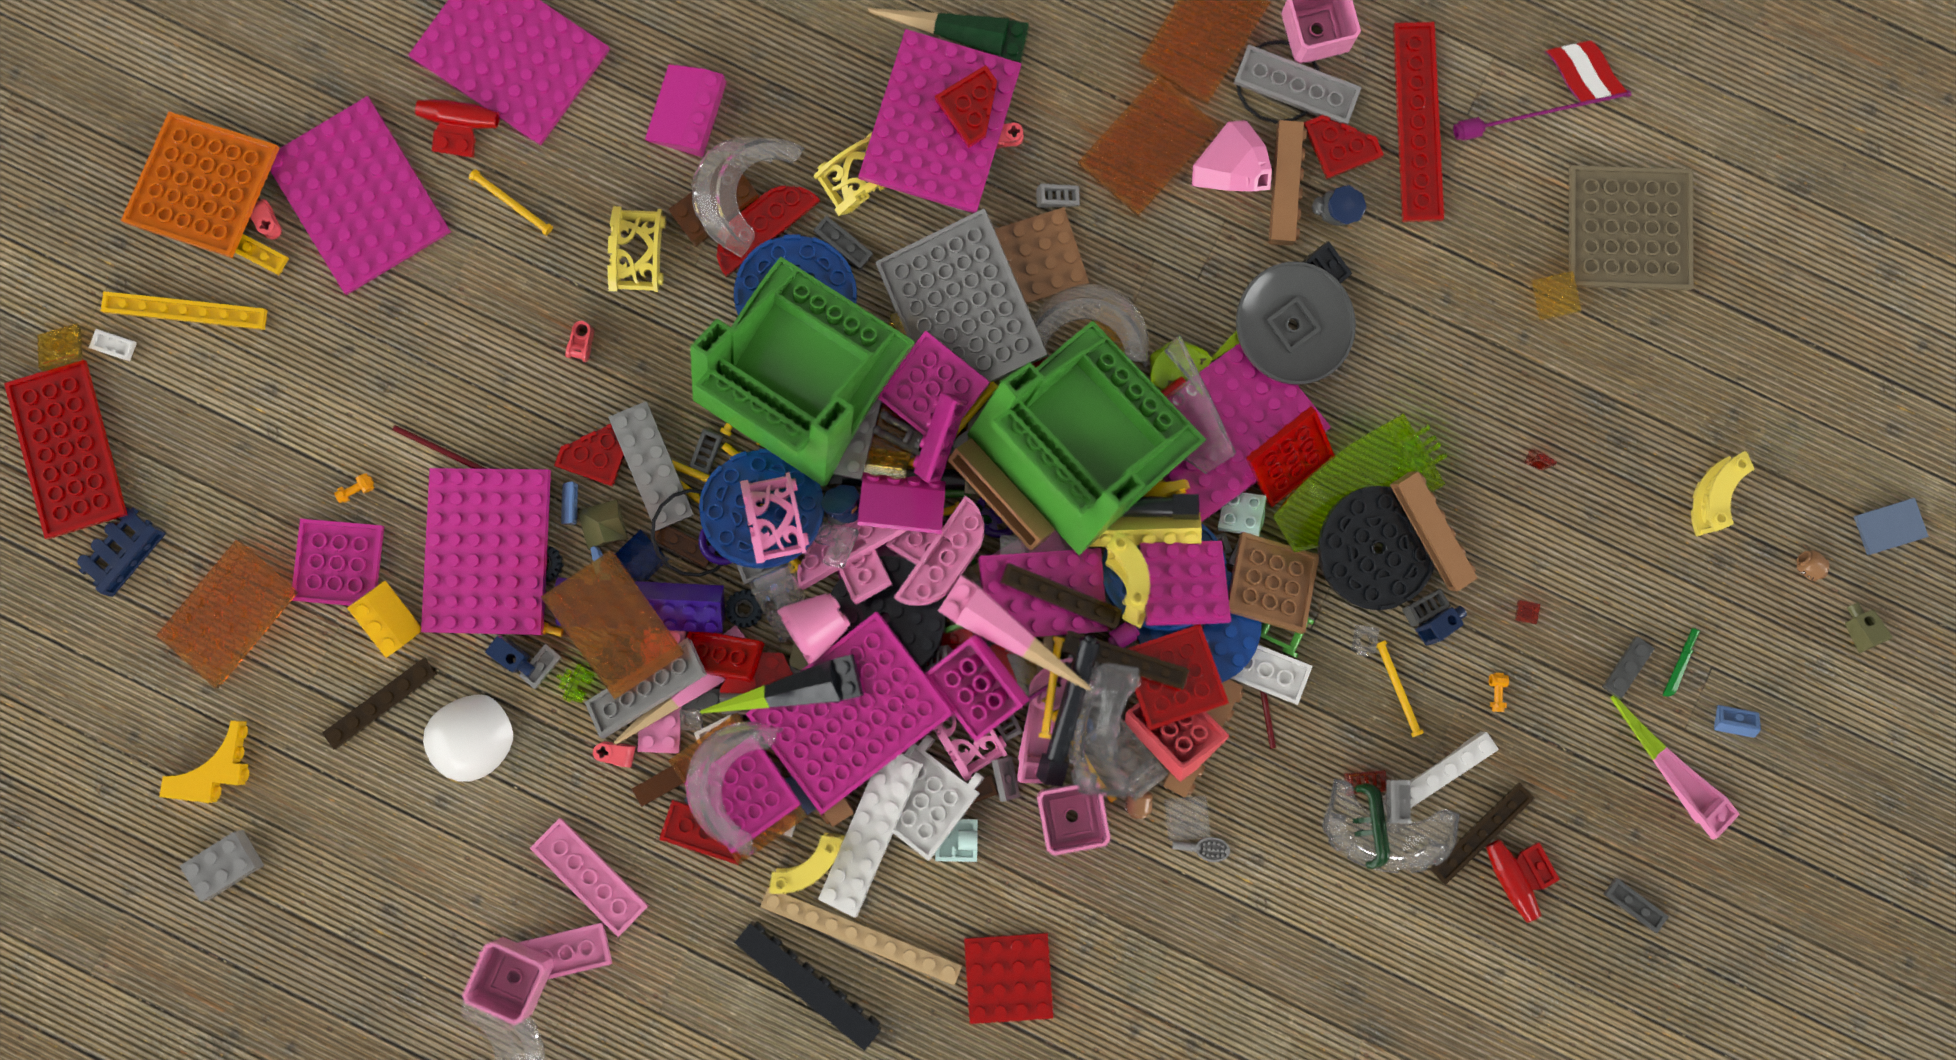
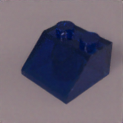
M641 529L611 557L630 581L646 582L664 565L655 553L652 540ZM658 547L659 552L661 553V555L666 559V561H668L669 558H668V557L666 556V554Z

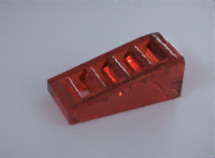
M1530 449L1525 459V464L1541 471L1553 467L1557 463L1550 456L1535 449Z
M1386 770L1344 773L1345 794L1347 795L1362 794L1355 791L1353 777H1356L1358 785L1361 784V777L1364 776V783L1369 784L1368 776H1372L1373 785L1381 792L1386 791ZM1376 775H1380L1381 787H1377Z

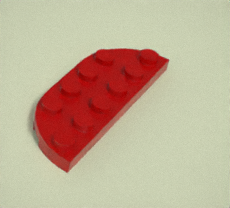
M784 185L765 192L735 216L723 228L718 238L717 260L725 277L727 278L736 271L749 253L767 240H773L821 202L820 199L805 188Z

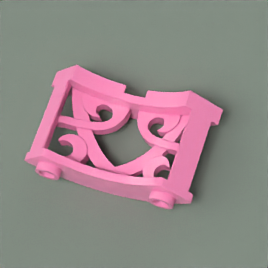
M790 472L786 473L784 477L749 483L748 480L740 481L748 524L753 525L750 528L756 563H762L772 558L806 553L805 546L809 545L807 533H802L794 491H797V484L795 478L791 479ZM786 488L785 492H779L780 489ZM789 496L791 498L792 505L785 500ZM763 499H765V503L762 507L756 506V503L761 502L763 504ZM770 501L777 503L787 511L783 522L777 530L769 521L756 519V516L763 514L768 509ZM794 516L797 528L790 525ZM763 527H768L771 530L772 535H770L769 531L763 534L761 532V529ZM794 534L797 537L798 545L784 548L780 538L783 536L786 542L791 543L789 535ZM775 543L779 547V549L763 552Z
M954 713L951 715V728H945L943 726L944 721L934 728L935 733L965 782L972 778L971 775L985 767L993 760L1002 755L1004 757L1008 755L1004 749L1007 746L1001 735L997 737L993 729L989 732L991 736H983L977 742L974 741L973 745L963 739L950 741L948 737L953 734L956 728ZM987 741H991L996 748L983 756L978 751L979 747L988 750L985 744ZM965 744L970 748V751L968 752L965 748V751L961 753L958 751V746ZM975 755H977L978 757H980V758L977 759L976 761H974V762H972L971 764H969L970 761L974 758Z

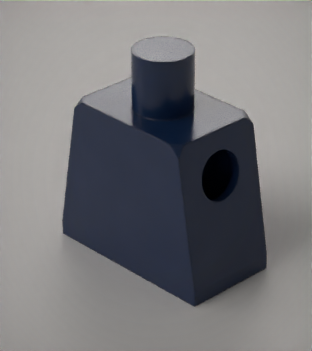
M1458 606L1455 609L1453 607L1448 608L1415 628V631L1426 646L1441 642L1464 625L1462 619L1467 616V612L1462 606Z
M497 636L485 651L487 655L512 673L520 671L526 677H529L536 668L528 662L531 656L507 636Z

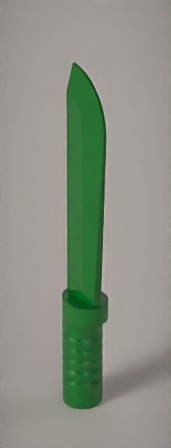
M1691 629L1662 696L1669 697L1677 692L1690 656L1693 653L1692 648L1700 633L1699 630Z

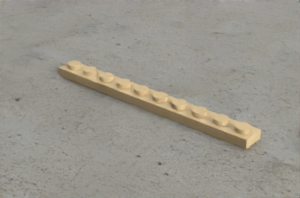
M770 887L767 888L760 906L761 908L955 986L962 964L786 893H769Z

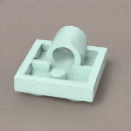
M1243 492L1223 506L1218 531L1238 534L1246 532L1260 536L1261 527H1263L1265 519L1266 496Z
M961 819L936 851L935 861L977 862L978 819Z

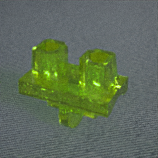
M577 664L571 678L572 670L566 669L564 675L557 674L556 678L561 680L558 686L560 689L564 690L568 683L562 696L565 701L571 702L572 700L582 703L586 692L578 689L577 686L580 681L590 685L594 674L586 670L583 665Z

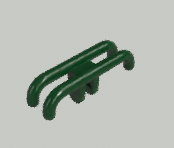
M1358 784L1355 786V791L1367 795L1371 817L1353 818V823H1372V829L1357 830L1354 833L1355 837L1373 835L1376 857L1372 861H1367L1365 866L1367 869H1375L1384 866L1390 858L1381 791L1373 784Z

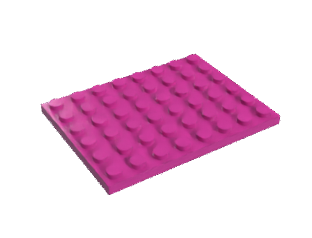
M448 0L408 56L482 107L499 112L501 120L541 146L610 51V48L540 0Z
M905 29L858 179L967 212H977L1022 63ZM987 65L997 80L986 138L968 148L936 102L935 95Z
M368 96L279 148L270 171L346 295L451 233L448 225Z
M1239 343L1186 381V386L1167 398L1204 436L1206 441L1167 474L1163 480L1165 482L1182 479L1188 480L1190 489L1186 490V494H1199V512L1202 523L1257 482L1246 457L1265 443L1268 438L1279 432L1286 424H1289L1298 417L1301 412L1312 406L1317 411L1325 432L1331 426L1298 385L1281 383L1265 376L1248 360Z
M429 468L421 632L543 635L551 470Z
M878 611L830 647L817 661L801 670L803 671L834 658L854 654L864 693L863 696L838 702L751 709L746 713L821 815L954 713Z

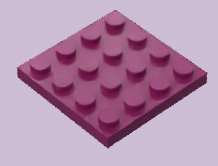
M925 330L888 381L878 399L926 436L929 429L926 427L929 417L934 415L936 408L933 405L937 396H940L941 393H946L968 401L963 419L991 382Z
M300 519L290 601L350 606L357 599L378 586L384 526Z
M1201 541V544L1177 542L1173 544L1165 542L1139 544V551L1145 559L1150 578L1149 596L1145 606L1147 626L1229 623L1231 621L1222 541Z
M754 735L685 783V786L731 853L737 851L801 805L799 799Z

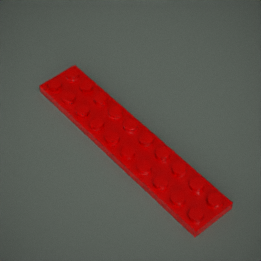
M1435 22L1394 23L1393 41L1402 222L1443 221L1444 201Z

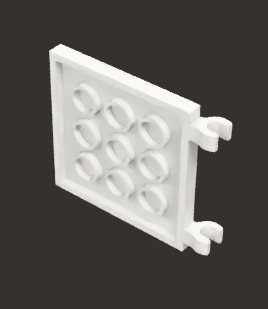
M927 734L919 746L914 743L904 754L923 763L893 833L930 861L980 793L975 789L981 784L984 777L976 772L968 784L926 752L935 742V739Z

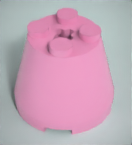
M825 593L783 606L777 610L784 626L809 665L817 661L850 626L846 616L841 611L838 612L837 609L840 606L831 594L827 595Z

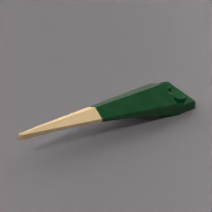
M877 8L868 9L872 14L915 27L969 48L1019 63L1022 61L1030 27L1029 23L1002 17Z

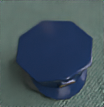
M1346 185L1327 191L1322 197L1315 198L1311 208L1314 214L1322 216L1324 222L1335 226H1343L1360 221L1367 206L1363 194L1352 186Z
M839 485L826 492L821 506L826 512L825 517L833 525L841 526L858 520L860 505L858 500L860 495L855 486Z

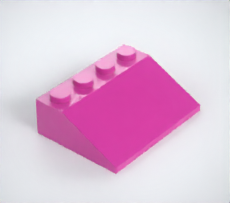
M669 64L645 141L703 157L727 83L724 74L702 68Z
M941 393L940 396L936 397L933 405L936 408L934 415L929 417L926 426L929 428L927 435H924L920 442V447H922L920 456L917 455L913 463V467H915L914 473L924 481L930 483L942 479L968 401L946 393Z
M863 472L857 525L942 534L945 481L938 480L929 483L916 476L902 477L897 474L884 475L877 472Z
M978 634L969 638L925 673L975 742L1030 700Z

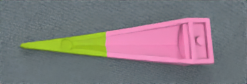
M1614 695L1611 696V700L1695 823H1700L1712 840L1718 838L1740 815L1725 795L1694 772L1655 737Z

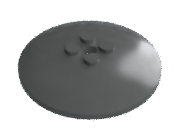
M1285 262L1269 267L1259 273L1248 284L1240 298L1236 313V330L1242 350L1255 368L1275 381L1292 385H1303L1319 381L1340 367L1348 356L1354 342L1356 329L1355 313L1347 292L1335 277L1313 264ZM1290 319L1296 321V330L1289 328L1288 322Z

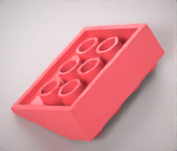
M1139 703L1126 711L1124 725L1179 782L1196 771L1229 738V734L1207 712L1151 731L1148 730Z

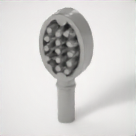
M1204 837L1197 843L1172 842V849L1196 852L1200 858L1209 862L1223 861L1230 854L1229 845L1216 837Z

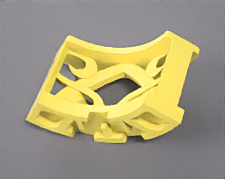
M872 133L867 135L865 139L839 153L829 162L819 165L818 171L814 174L815 179L819 180L836 206L835 211L838 216L853 212L859 205L870 198L869 193L874 192L876 188L880 191L887 188L870 182L866 183L858 178L848 179L853 161L864 160L866 153L862 151H867ZM833 171L837 172V176L832 178L833 181H841V183L835 187H833L832 183L827 177ZM857 183L860 185V187L858 190L854 191V186L851 184ZM841 189H842V194H843L844 201L841 199V197H840L839 194L837 193V191H839V190H841Z
M613 206L610 219L611 236H608V253H612L609 258L610 265H607L609 291L627 289L653 290L658 292L659 286L663 285L664 279L663 273H660V248L662 230L666 228V216H663L662 209L657 211L622 210L620 206ZM640 222H645L641 227H639ZM649 222H655L652 228L647 227ZM622 232H627L629 236L623 238L621 234ZM637 233L645 241L648 249L634 263L631 256L626 251L620 249V245L629 243ZM654 234V241L649 235ZM652 256H653V265H651L650 263H648L649 260L652 258ZM621 258H627L630 266L628 267L626 262L623 265L620 264ZM639 271L646 278L645 272L651 271L652 282L638 281L636 272ZM631 275L634 279V281H620V279L627 278Z
M1747 451L1736 455L1732 459L1728 456L1718 461L1706 471L1701 481L1698 482L1692 497L1694 500L1693 509L1691 510V520L1696 537L1706 533L1717 532L1734 524L1731 515L1732 494L1739 481L1754 470Z
M1115 531L1107 545L1108 556L1105 566L1112 569L1119 576L1126 588L1127 594L1124 600L1126 608L1122 619L1141 629L1146 617L1145 606L1150 590L1148 567L1136 545L1125 535Z
M824 832L816 851L809 860L794 867H777L776 872H772L769 893L795 892L816 882L833 865L846 835Z

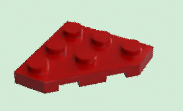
M987 65L935 95L936 102L968 148L986 138L997 86V80Z
M1325 115L1304 122V128L1307 129V135L1326 179L1384 156L1376 136L1367 135L1357 131L1354 127L1335 122Z
M611 423L597 431L580 437V439L570 444L561 446L554 466L613 487L623 462L624 454Z

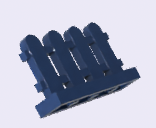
M126 507L128 515L120 517L122 520L118 525L108 523L105 526L104 531L108 537L104 541L100 539L92 541L91 548L95 552L91 557L81 555L77 560L78 565L81 567L79 572L84 575L88 573L95 580L92 584L96 586L95 589L100 594L113 597L167 534L161 528L153 526L150 520H142L137 515L139 510L134 507L131 509ZM127 525L136 532L132 538L123 530ZM113 541L122 548L119 553L110 547ZM100 557L109 564L105 569L96 562Z

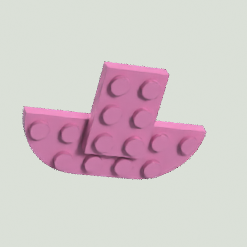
M964 496L943 526L942 534L906 531L888 541L886 544L887 548L916 565L895 595V600L913 606L927 605L943 598L954 587L977 554L984 538L982 515L970 498Z
M858 520L835 527L818 537L806 550V553H804L805 556L802 563L798 565L797 569L799 587L805 590L839 570L852 601L855 605L861 603L892 585L876 548L908 530L857 525Z

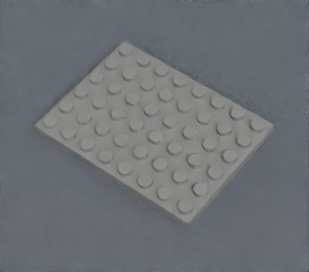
M985 208L875 262L905 335L915 341V343L925 330L928 331L990 382H995L1016 372L1029 362L1033 364L1049 356Z

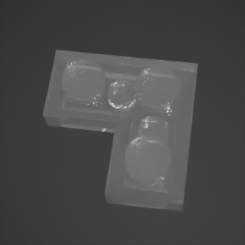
M823 522L814 540L817 544L829 546L823 562L828 566L844 569L859 531L856 528Z

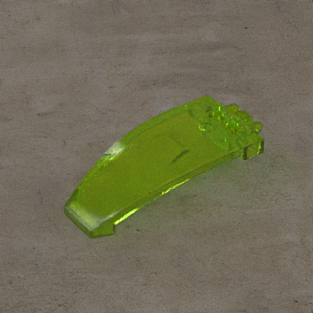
M1401 413L1349 444L1316 469L1294 490L1273 515L1293 552L1304 551L1318 546L1319 534L1327 514L1341 498L1352 491L1368 486L1391 487V483L1411 471H1419L1425 477L1426 486L1431 492L1446 485L1435 464L1447 458V454H1440L1432 460L1429 453L1439 449L1441 444L1438 442L1425 449V446L1435 441L1437 437L1435 435L1430 436L1423 442L1418 437L1422 433L1424 434L1429 431L1431 427L1426 425L1415 432L1405 414Z

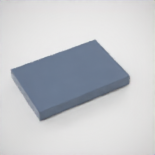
M1915 498L1854 516L1867 555L1929 537Z

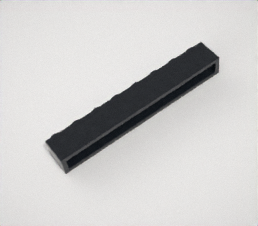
M751 921L734 944L865 1051L881 1031L882 1027L879 1026V1020L872 1015L868 1017L863 1013L864 1008L857 1002L851 1003L844 991L839 988L837 990L830 985L832 982L827 977L817 975L814 972L815 968L807 961L803 963L799 960V955L793 949L789 948L787 950L782 946V940L776 935L771 937L765 932L766 927L758 921L756 923Z

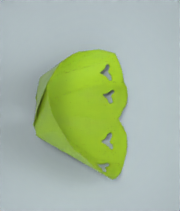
M1175 339L1151 354L1150 381L1162 390L1168 386V380L1175 381L1181 376L1185 380L1191 379L1211 363L1212 357L1207 351L1193 344ZM1200 358H1202V359H1205V358H1206V360L1203 361L1202 365H1200V362H1201ZM1190 367L1195 368V370H1191V372L1188 373Z

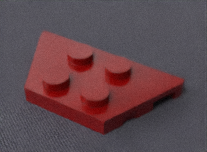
M762 652L752 682L726 678L720 688V693L744 694L793 674L783 653Z

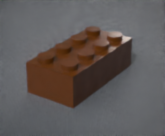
M732 162L670 207L668 211L692 244L697 247L726 226L735 216L758 199L759 195L738 166Z

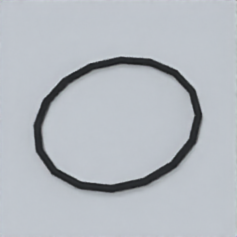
M1285 40L1265 41L1256 47L1260 49L1266 45L1273 44L1290 46V43ZM1311 61L1314 68L1320 71V68L1318 67L1317 63L1315 61ZM1236 85L1238 96L1250 113L1260 120L1278 124L1279 120L1263 117L1250 108L1241 94V87ZM1304 111L1293 118L1281 120L1295 121L1308 114V112Z
M689 488L673 493L659 505L652 519L651 540L656 555L667 568L683 576L701 577L716 572L723 565H717L714 569L701 573L683 572L666 561L659 552L655 540L656 520L662 508L676 496L689 492L702 493V490Z

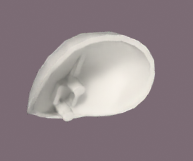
M471 695L457 699L438 710L431 717L424 730L423 743L431 764L445 777L456 781H474L485 777L501 764L511 748L513 731L505 711L494 699L486 695Z

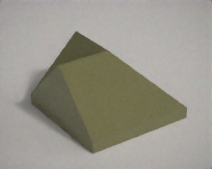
M617 499L578 510L588 550H591L593 546L602 547L628 539Z

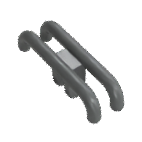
M883 411L881 413L883 420L907 433L902 440L879 426H874L873 432L915 456H920V442L924 435L913 426L890 415L887 411ZM953 446L950 454H952L955 450Z

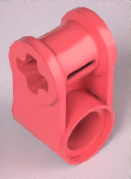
M1018 123L1004 124L996 149L1020 145L1024 138L1022 126ZM1012 132H1016L1017 137H1013Z
M265 198L257 201L250 216L256 229L261 234H264L266 238L270 240L277 239L282 233V228L274 215L272 207Z
M578 321L573 325L566 347V358L574 357L582 359L583 362L588 361L595 331L587 322ZM582 327H587V334L580 336L579 330Z
M603 741L594 747L593 756L600 762L631 768L636 746ZM603 747H605V751H608V754L602 756L603 752L599 751Z

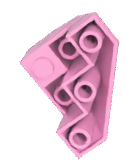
M1230 121L1224 126L1193 165L1192 186L1226 191L1270 190L1272 168L1266 145L1248 121Z

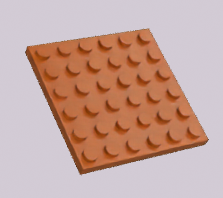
M168 111L121 218V222L233 258L280 147L270 142Z

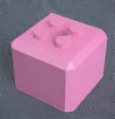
M1287 0L1281 12L1294 61L1299 64L1349 52L1361 32L1353 0ZM1319 26L1322 29V33L1314 34L1311 27Z
M1092 780L1064 785L1063 787L1042 789L1037 794L1045 846L1052 855L1106 846L1111 840L1101 786ZM1069 810L1077 812L1078 818L1076 821L1069 822L1066 819V813Z
M501 937L484 946L462 995L464 1002L513 1025L520 1023L533 1014L553 969L554 963L552 958L508 938ZM511 971L519 973L520 979L518 982L514 983L510 980L509 974Z

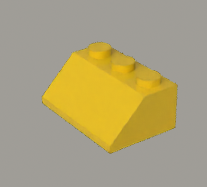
M386 580L347 608L385 658L403 647L421 632V625Z

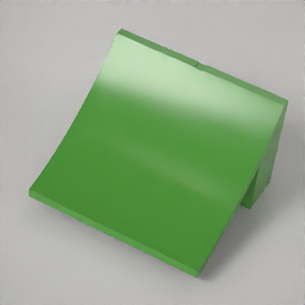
M780 257L758 285L731 327L716 319L690 346L693 401L825 487L866 415L897 368L914 347L915 341L783 257Z
M1094 321L1076 333L1037 368L1029 362L1004 379L967 433L968 437L977 443L1078 555H1081L1137 501L1206 441L1204 436Z

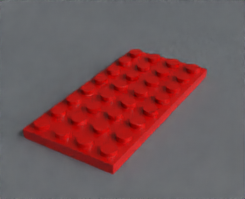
M81 359L4 383L44 539L49 540L128 515L87 361Z

